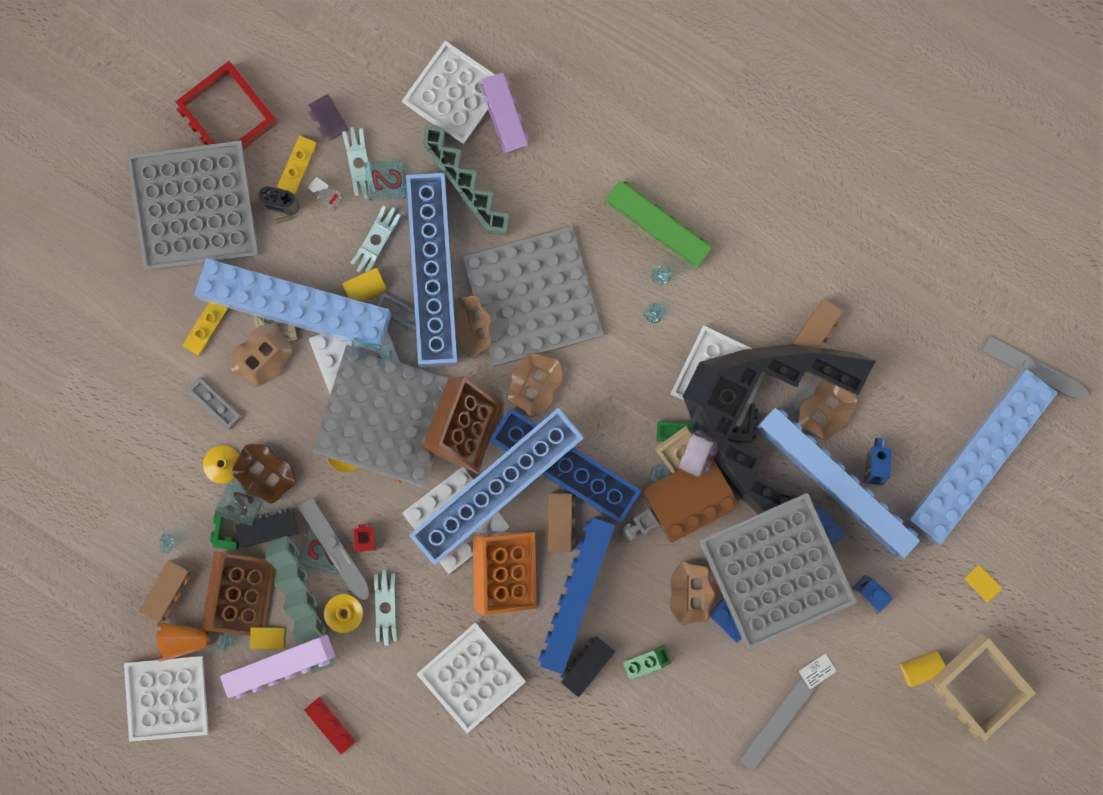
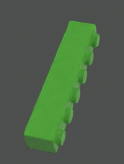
M619 180L607 196L605 202L697 269L710 252V243L704 238H697L694 235L695 232L689 227H682L678 224L679 220L674 216H667L663 213L664 209L659 205H652L648 202L649 198L633 191V186L628 182L624 181L623 183Z

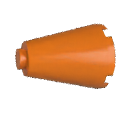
M157 623V627L161 626V631H157L158 654H162V658H158V662L206 649V645L210 644L209 633H205L204 629Z

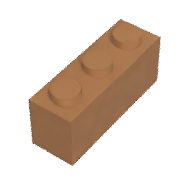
M824 298L792 344L819 347L822 341L826 343L832 334L829 331L833 325L837 327L843 319L840 316L843 311Z
M549 493L548 552H571V548H575V537H571V529H575V517H572V510H575L576 498H572V494Z
M167 560L139 612L158 623L164 620L167 621L172 614V610H170L172 605L176 604L182 596L180 591L183 586L186 587L190 582L192 571L173 560Z

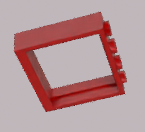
M227 61L176 100L175 103L179 106L176 110L182 118L186 116L190 120L188 123L189 127L194 133L198 131L201 134L199 139L204 145L215 144L187 109L186 105L229 73L265 118L263 122L238 140L242 141L244 150L277 125L278 122L233 64Z

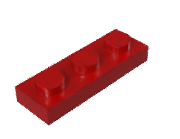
M320 697L304 709L306 714L340 755L357 742Z

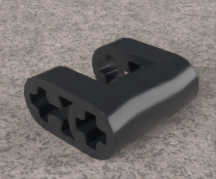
M265 186L259 191L260 201L270 211L293 215L300 209L298 200L288 190Z

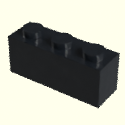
M288 508L278 510L277 515L270 516V513L259 515V519L251 521V518L239 520L240 524L235 525L240 548L299 534L294 511H289Z
M598 636L595 639L591 637L585 644L587 649L584 653L581 654L579 652L572 661L575 663L572 668H566L563 675L561 674L560 676L562 678L560 682L577 697L581 696L616 652Z

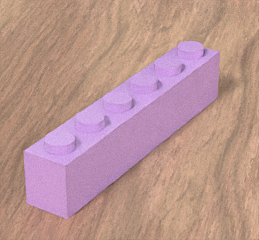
M328 635L224 674L220 678L227 697L235 696L238 699L246 696V691L252 690L254 693L264 689V684L268 683L270 687L280 683L279 679L285 677V680L296 677V672L300 670L304 674L313 670L312 666L316 664L319 667L330 664L329 659L336 656Z

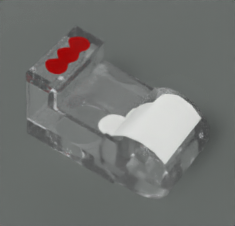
M316 176L306 187L312 195L333 211L344 199L339 191Z

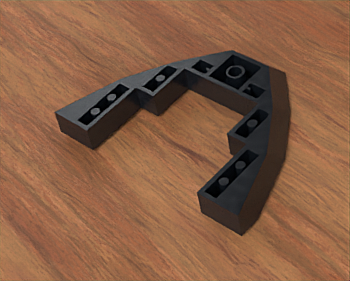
M797 344L745 349L699 362L682 397L700 441L708 454H711L727 484L757 514H760L798 497L754 475L763 457L728 441L761 372L771 375L793 387H798L806 371L842 390L859 396L876 361L855 352Z

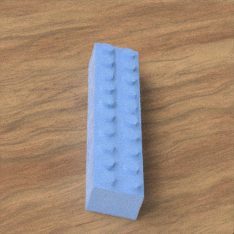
M445 174L406 175L419 368L457 365Z
M207 258L194 293L199 300L211 302L381 351L392 316L390 310Z
M1028 369L1021 371L909 515L906 522L934 544L941 545L1058 393Z
M557 408L409 536L434 565L437 564L580 442L584 436L564 412Z
M781 408L772 409L756 426L757 430L896 558H905L920 542L917 538L918 534L913 529H907L903 526V520L896 514H890L887 511L889 508L882 501L877 502L873 498L874 494L868 488L863 489L859 485L860 481L851 474L849 476L844 471L846 468L840 462L836 461L835 463L830 458L831 454L826 449H820L816 445L817 441L809 434L806 436L801 432L802 427L795 421L792 423L788 420V415Z

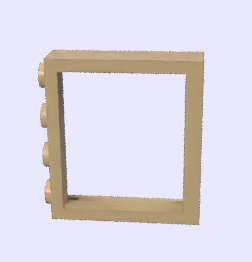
M983 634L976 637L930 681L935 686V693L947 700L945 702L946 706L951 711L955 710L958 713L956 717L960 722L970 727L968 731L976 739L980 737L984 741L1036 694L990 638ZM985 650L1019 691L980 727L946 686Z

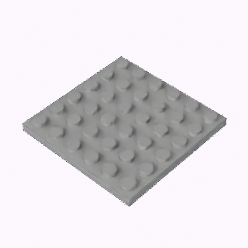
M242 141L126 156L144 270L202 263L206 261V258L217 261L259 255Z
M573 227L463 257L473 295L479 296L483 310L491 317L488 328L491 336V345L488 347L493 367L523 359L528 353L541 354L603 336Z
M346 345L312 452L424 488L435 454L426 449L423 444L448 378L382 356L377 357L378 355L368 354L371 352Z
M808 493L699 540L747 650L857 603Z

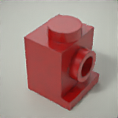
M358 524V528H354L355 552L376 551L375 528L370 527V524ZM364 534L369 536L367 541L362 540Z

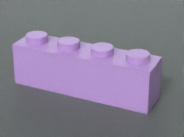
M502 72L481 79L479 84L503 154L528 146L529 138L527 132L522 129V117L519 112H516V100L514 95L510 94L508 77H504Z

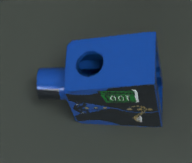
M875 438L874 446L867 452L864 483L884 485L890 479L892 449L886 448V439Z
M864 575L851 588L876 614H879L893 599L875 579Z

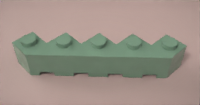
M425 126L424 150L439 170L445 174L446 179L488 234L507 237L509 214L491 211L493 192L475 190L477 171L460 168L461 149L444 147L445 128Z
M288 536L267 543L265 557L267 562L271 563L276 569L275 586L285 594L283 608L285 613L294 620L293 637L300 644H304L325 636L324 633H327L323 619L317 616L315 607H318L313 592L308 590L306 582L309 579L305 568L299 565L297 556L300 555L298 548ZM333 658L329 659L330 664L319 667L318 664L312 666L313 670L311 672L315 673L332 667Z

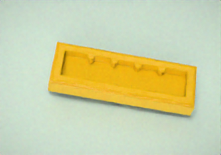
M299 135L277 188L288 190L293 195H296L317 142Z
M209 302L182 346L200 356L229 308Z

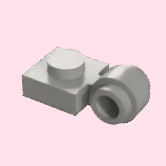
M648 508L633 518L636 525L628 523L622 527L621 534L624 539L630 542L639 536L637 534L638 530L644 535L657 527L659 523Z

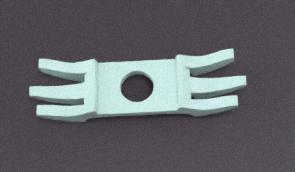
M351 127L352 146H349L346 131H343L342 134L350 166L354 194L358 196L357 181H359L364 199H367L365 180H368L371 193H375L365 149L363 128L359 129L360 145H358L354 128ZM356 158L364 161L362 168L354 167L353 161Z
M382 206L369 234L350 262L354 265L362 256V253L364 254L356 270L357 272L364 268L369 258L372 259L365 272L371 270L391 232L395 229L401 215L397 214L389 227L395 212L394 207L391 208L385 220L381 222L386 207ZM373 235L381 237L382 240L379 245L371 243L370 239Z
M383 570L382 589H379L378 574H374L376 642H380V627H383L384 644L388 646L389 626H392L393 641H397L395 573L391 574L390 589H388L386 570ZM383 602H388L391 605V610L387 614L380 611V605Z

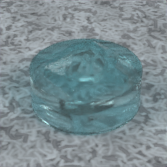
M660 265L652 270L651 278L654 283L665 285L671 279V272L667 267Z
M656 303L649 304L644 312L645 318L651 323L660 322L664 316L663 307Z
M656 465L652 468L650 477L653 482H656L668 476L670 471L664 465Z
M162 534L160 538V551L162 553H170L171 548L174 546V541L171 538V534Z
M220 632L217 649L218 651L226 652L227 647L231 645V638L229 633Z

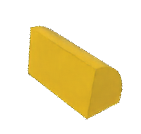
M378 268L342 283L348 297L361 302H365L388 291Z
M936 650L900 663L906 682L910 687L932 680L946 667Z

